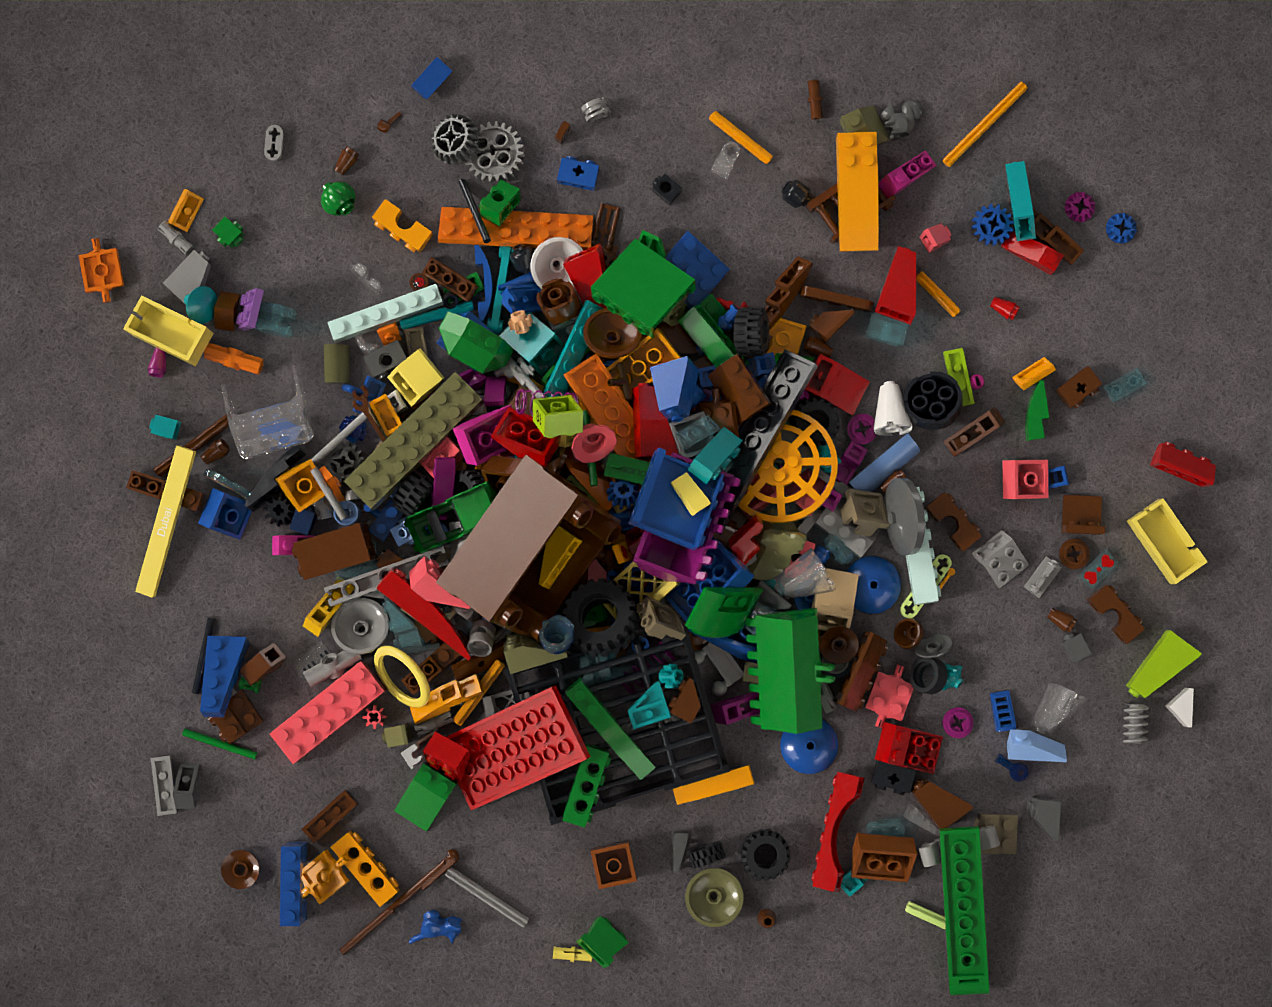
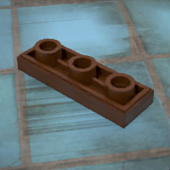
M434 257L430 258L422 272L467 302H470L479 287Z
M504 642L493 645L492 651L488 656L478 657L473 655L469 661L464 659L452 665L455 679L461 681L489 669L495 660L506 661L503 652Z

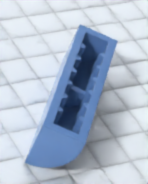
M907 433L854 477L848 485L856 490L875 491L895 471L900 470L920 453L918 445Z

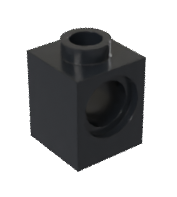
M665 173L662 177L658 176L652 183V191L669 206L682 192V187ZM662 185H669L671 190L667 193L662 192L660 189Z

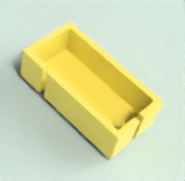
M141 295L133 311L143 317L142 321L131 314L123 329L130 335L196 367L214 333L207 327Z
M1163 498L1157 499L1144 508V511L1138 512L1126 521L1170 584H1177L1207 563V560L1198 548H1191L1190 550L1187 548L1193 547L1196 544Z

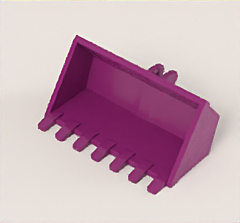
M672 452L671 457L688 464L693 462L692 459ZM721 471L724 474L722 480L724 481L722 491L717 494L716 499H718L715 510L711 511L710 517H712L710 526L705 528L703 535L706 537L701 547L699 546L697 549L691 550L644 530L633 559L638 568L667 582L696 584L697 580L705 581L707 573L700 572L702 565H711L713 560L712 557L706 556L708 549H716L718 546V542L711 539L714 533H722L724 526L717 524L719 518H727L730 512L727 509H722L725 502L734 501L735 495L728 493L730 487L739 486L741 480L733 478L734 475Z

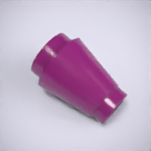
M155 348L147 368L149 371L148 375L157 378L164 377L166 373L165 351Z

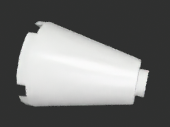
M893 381L884 382V385L880 386L874 432L880 436H892V433L899 432V435L912 431V423L907 414L900 387Z

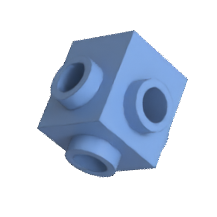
M407 517L398 521L399 525L390 529L398 547L408 543L409 545L414 544L408 527L404 526Z

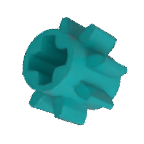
M677 664L664 665V668L659 672L660 682L665 683V688L679 687V684L683 681L682 670L677 669Z

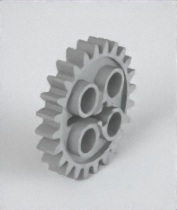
M497 121L494 126L488 122L486 128L480 124L481 130L478 134L480 140L476 143L479 146L481 142H487V146L485 148L475 147L474 151L476 154L471 153L470 159L465 158L467 160L465 165L471 167L469 171L471 174L475 173L474 176L477 179L481 176L483 182L488 178L492 184L494 179L499 182L502 177L507 181L508 174L513 177L512 171H519L517 164H523L520 157H525V154L521 152V150L525 149L524 145L520 144L523 141L521 137L517 138L519 134L517 131L513 132L511 126L506 129L505 123L499 127ZM500 139H506L504 144L498 145ZM503 157H509L506 163H500ZM485 160H490V164L488 166H482V163Z

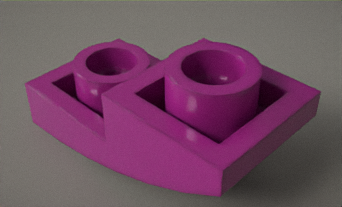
M496 376L487 377L484 394L485 406L504 405L506 376L498 378Z

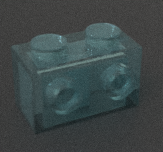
M872 313L864 338L901 348L904 344L909 324L888 318L879 313Z

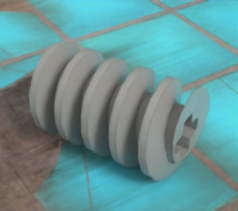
M1126 704L1129 708L1124 709V712L1128 713L1129 716L1123 719L1129 721V723L1123 725V727L1129 729V731L1124 732L1123 735L1129 737V739L1123 740V743L1142 744V742L1148 740V737L1143 736V734L1148 733V730L1143 728V726L1148 725L1149 722L1143 719L1149 717V714L1143 711L1148 710L1149 707L1144 704Z

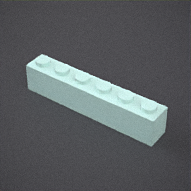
M437 284L327 323L333 340L338 343L398 322L401 319L443 306L444 304Z
M916 487L920 494L922 503H924V492L920 491L919 487ZM924 510L926 522L928 521L927 510ZM926 523L924 540L920 550L916 554L906 555L914 606L938 602V597H941L940 586H936L935 578H938L937 568L933 567L932 559H935L934 550L929 547L928 541L931 540L930 529H926Z

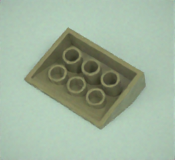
M516 632L507 635L508 638H505L503 652L510 674L568 657L567 651L562 654H551L543 648L541 642Z

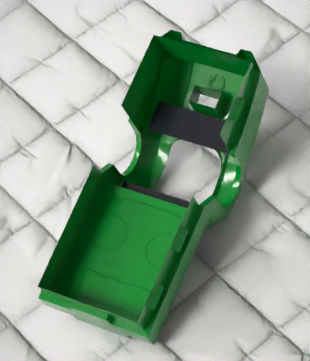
M490 481L461 492L445 500L446 502L408 516L405 519L404 526L408 527L414 541V550L424 553L472 532L497 496ZM454 509L461 527L445 532L442 529L439 517L441 514ZM425 526H428L430 535H428Z

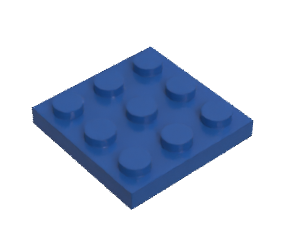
M686 231L666 255V260L696 281V290L692 294L689 293L684 301L687 304L686 308L688 310L706 298L730 270L689 231Z

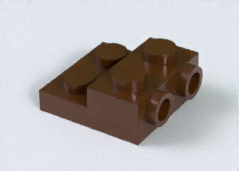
M244 690L231 697L224 717H208L210 723L213 726L217 725L221 732L218 734L222 741H227L229 744L264 722Z

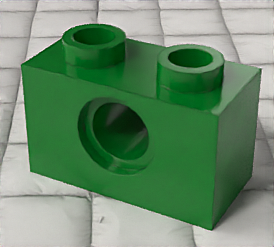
M500 180L497 185L491 188L487 197L480 201L481 217L500 226L521 202L520 189Z

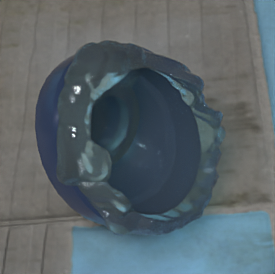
M556 615L542 622L539 638L547 652L562 654L572 645L574 625L568 618Z

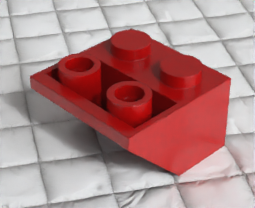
M435 732L423 750L428 766L436 771L444 772V775L453 781L457 779L461 782L470 759L469 750Z

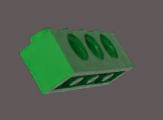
M586 743L585 746L591 757L579 764L562 820L584 828L586 823H590L592 820L593 812L591 808L593 804H597L600 794L597 793L599 785H603L605 779L603 771L605 767H609L611 761L608 749ZM591 763H597L599 769L597 771H590L588 766ZM589 781L593 784V787L590 790H585L582 784ZM579 800H584L587 802V806L585 808H578L576 803Z

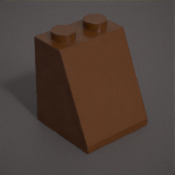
M918 779L913 782L912 795L938 829L949 827L973 809L971 804L926 779Z

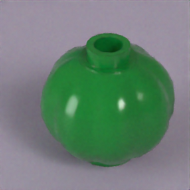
M338 181L334 183L328 182L323 186L321 206L326 213L334 216H340L341 214L345 216L353 210L355 192L352 186Z

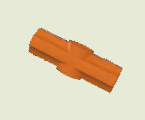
M208 343L204 351L205 359L221 363L223 366L231 367L235 370L241 369L260 375L264 365V359L245 354L244 351L231 347L225 348Z

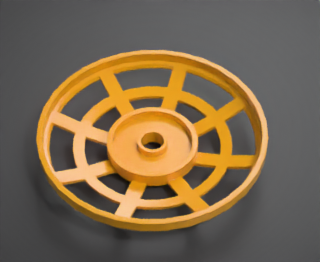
M793 410L790 415L803 418L810 422L811 425L804 431L787 424L783 426L782 430L791 431L799 436L792 443L783 441L781 432L779 433L757 472L760 477L753 486L750 484L747 489L748 493L738 505L748 515L753 517L756 514L762 521L787 523L807 517L823 505L831 494L836 482L838 459L831 437L819 422L809 415ZM817 429L827 441L831 457H819L817 447L810 438ZM805 441L811 448L813 458L801 457L798 448ZM777 459H782L785 462L784 466L780 469L775 468L773 465ZM820 465L832 466L829 482L824 492L819 495L812 487L818 478ZM814 466L812 476L807 483L800 477L802 467ZM794 482L801 488L794 495L784 496V487ZM765 484L776 487L777 498L766 496L759 491ZM806 493L815 501L803 511L786 515L785 504L800 499ZM754 497L767 503L777 504L778 516L762 514L747 505Z

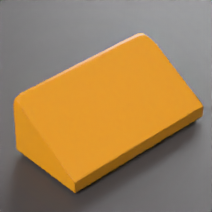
M184 189L167 223L188 232L204 198Z

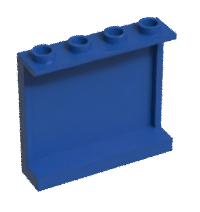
M658 448L653 453L628 524L695 550L699 546L701 547L705 541L706 536L703 534L705 528L710 526L712 517H710L711 511L715 510L718 499H716L717 494L723 489L724 481L722 480L724 474L721 473L716 480L711 479L705 484L688 471L691 464L666 455V450ZM686 472L711 502L710 505L693 516L671 485L672 481Z

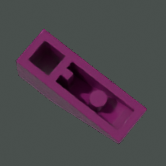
M752 692L711 704L715 723L728 725L760 713V709L750 707V700H759V693Z

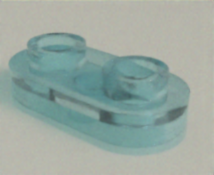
M829 533L824 539L825 547L833 553L834 559L838 563L849 564L854 557L838 536Z
M897 818L874 820L865 827L866 834L901 837L905 832L902 820Z

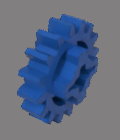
M989 204L988 209L983 206L981 208L982 212L977 211L975 213L977 217H973L972 222L976 224L972 225L971 229H976V232L973 234L974 236H980L978 242L985 240L986 246L989 242H992V245L995 246L997 241L1002 244L1004 242L1003 238L1008 239L1010 237L1008 233H1011L1013 229L1009 226L1014 221H1009L1011 214H1005L1006 208L1000 210L999 204L995 208H993L992 204ZM992 213L989 218H982L984 215ZM994 219L995 227L991 231V224L989 223ZM981 227L985 230V234L982 232ZM1002 232L1001 235L993 237L994 233Z

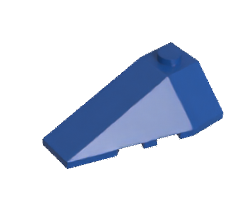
M745 625L736 634L723 638H709L695 634L737 658L757 664V660L747 657L748 651H757V643L747 642L746 637L748 634H756V627Z

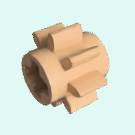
M520 310L511 314L508 325L510 331L515 330L516 334H524L530 330L529 327L532 326L531 323L533 322L530 314L526 315L525 311Z

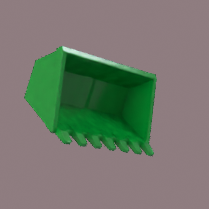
M817 608L755 615V618H746L747 626L756 627V634H748L746 636L747 642L757 643V651H748L747 657L757 660L758 667L748 668V674L758 676L759 683L749 684L750 691L759 693V700H750V707L760 709V716H752L751 723L761 725V729L776 730L794 734L822 729L821 686L822 682L833 683L835 677L823 675L821 670L832 671L835 669V665L821 663Z

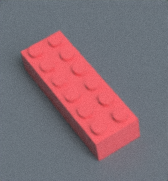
M360 661L269 734L292 764H295L387 690L364 661Z

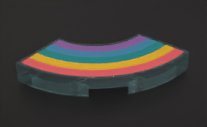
M206 469L203 474L216 484L225 487L242 498L248 499L252 493L210 469Z

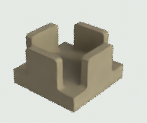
M850 488L845 492L847 501L840 509L843 524L848 525L852 519L854 524H858L854 530L856 535L872 536L878 528L887 529L890 524L882 494Z

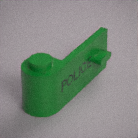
M609 453L604 476L642 485L650 462Z

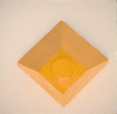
M311 459L276 478L277 483L298 512H301L325 496L311 473V470L316 468Z

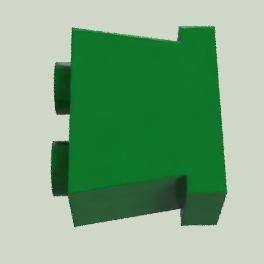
M601 916L595 919L587 934L581 935L576 941L603 968L608 967L614 961L612 956L629 943L622 932L616 931L612 927V923L607 918H602Z

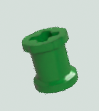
M241 675L239 689L253 690L258 694L263 679L250 686Z

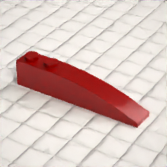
M392 567L378 583L376 589L469 661L471 653L449 618L435 602L426 601L411 589L410 581L401 569L397 568L395 570Z

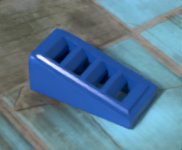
M1066 466L1048 469V489L1070 485ZM1058 471L1061 472L1063 482H1059L1058 480ZM1049 473H1053L1055 484H1051Z
M1009 690L990 693L995 731L1002 732L1017 729ZM1006 697V701L996 702L995 698ZM1007 705V708L997 710V706ZM1008 713L1009 716L999 717V714ZM1001 721H1010V724H1000Z

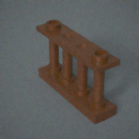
M836 183L806 205L810 213L814 210L816 213L818 212L835 236L830 239L832 244L835 241L839 244V228L824 208V203L831 200L838 207ZM879 186L878 199L881 204L878 205V212L882 209L884 211L894 206L893 202L896 199L895 195L887 199Z

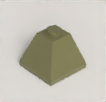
M874 105L859 108L840 118L839 122L844 133L877 132V145L890 140Z

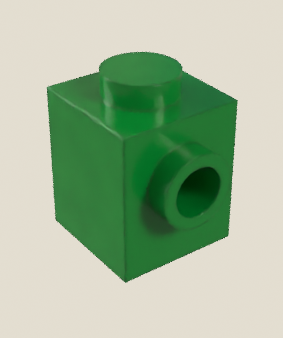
M226 217L212 229L219 236L217 241L224 247L227 245L231 248L234 246L238 247L244 240L242 237L245 234L241 232L243 227L236 221L232 223Z

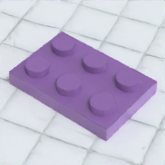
M255 288L247 291L245 295L242 294L240 300L242 310L236 317L237 329L246 331L255 328L264 290Z

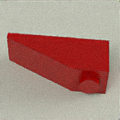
M1014 231L1008 233L1010 237L1004 240L1002 248L1049 275L1055 272L1064 256L1063 254L1033 239L1017 241Z

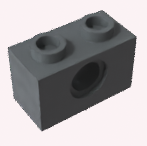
M398 340L363 356L372 376L375 379L379 378V380L387 378L390 375L389 372L393 371L407 359ZM385 357H392V363L389 366L383 365Z

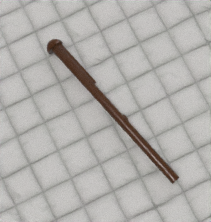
M455 849L448 850V856L341 947L339 951L345 955L385 919L396 912L394 911L395 909L404 904L421 888L423 891L458 862L460 858L458 851Z

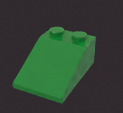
M424 762L394 811L427 832L457 782L447 778L444 773L439 770L436 771L428 766L427 762Z

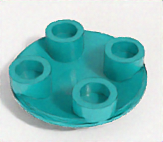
M199 286L184 297L186 312L190 320L199 324H205L214 317V306L217 302V296L211 288Z

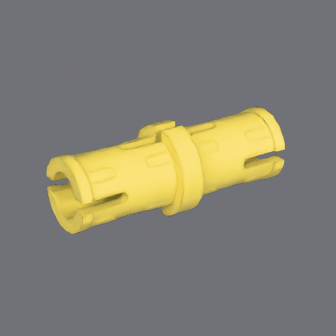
M554 946L553 959L570 960V962H574V960L592 962V957L584 949H575L574 946H571V948Z

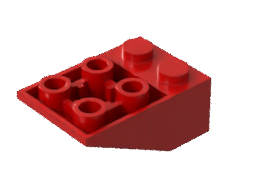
M820 354L815 362L818 367L806 386L805 391L817 399L822 398L826 402H831L832 406L853 416L870 381L840 363Z
M884 722L875 760L934 774L943 736Z

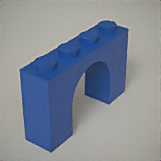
M287 842L281 846L280 926H300L307 920V900H302L301 879L303 866L308 861V842Z

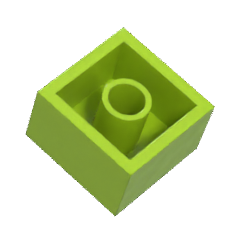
M571 395L533 399V422L544 437L555 438L558 435L573 436L576 433H583V410Z

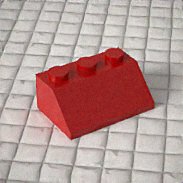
M1169 442L1158 444L1150 466L1200 487H1208L1214 484L1216 465L1211 463L1212 460L1202 456L1200 458L1195 457L1193 452L1186 449L1178 450L1175 448L1176 445Z

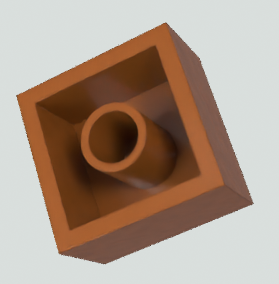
M629 840L591 848L598 889L637 881Z

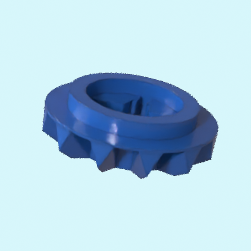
M1126 213L1113 215L1106 224L1108 237L1116 243L1123 244L1129 242L1137 232L1136 222L1132 216ZM1123 222L1124 227L1128 230H1124L1120 236V229L1114 226H1119Z

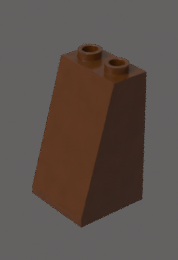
M366 521L294 542V547H292L293 556L298 559L299 566H297L298 573L304 580L377 558Z

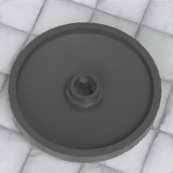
M895 478L889 483L884 498L887 518L890 524L886 530L892 546L899 554L904 556L913 555L920 550L925 535L923 503L916 486L910 479Z

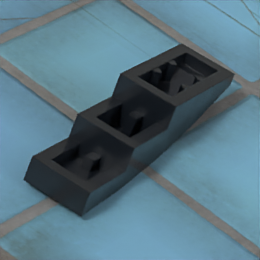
M295 444L265 473L245 503L248 509L252 512L256 511L267 500L272 499L273 495L276 496L282 491L276 478L292 469V465L307 455L300 446Z

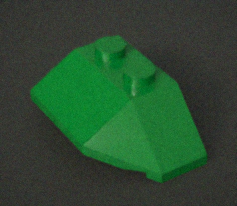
M449 311L438 328L448 355L481 374L505 367L514 351L503 338L474 321Z

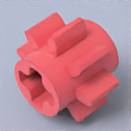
M373 705L372 711L369 708L365 709L368 714L362 718L367 719L366 726L372 724L373 728L377 729L378 723L382 726L385 725L382 720L388 716L383 715L384 708L378 710L377 706ZM371 713H378L379 715L377 718L379 719V721H372L371 719L373 716L371 715Z

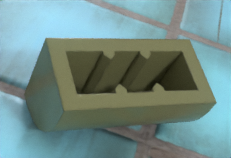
M324 344V376L326 384L350 383L349 345Z

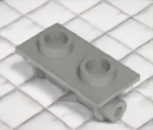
M1046 556L1026 582L1024 588L1040 598L1062 567L1058 565V562Z

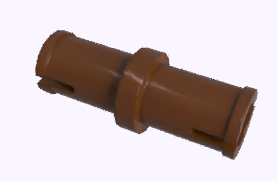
M818 79L807 81L809 90L808 103H810L812 120L823 118L821 105L823 97L820 95V80Z

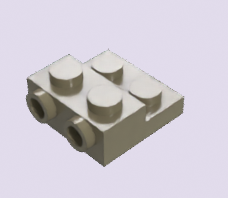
M648 596L638 604L636 611L640 614L642 619L641 625L645 627L648 635L663 639L667 634L669 637H675L679 640L686 636L679 614L674 607Z
M978 813V818L975 817L974 827L979 826V828L994 825L1000 845L997 847L982 850V854H1016L1018 815Z

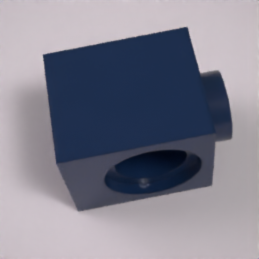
M310 507L305 508L301 512L295 510L289 529L305 535H311L318 514L313 513L314 509Z

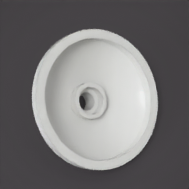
M554 237L541 243L533 253L530 264L531 274L535 283L543 289L542 286L546 282L559 278L566 282L569 281L573 285L563 263L567 257L581 252L583 249L575 241L565 237ZM557 260L559 264L554 267L553 262Z

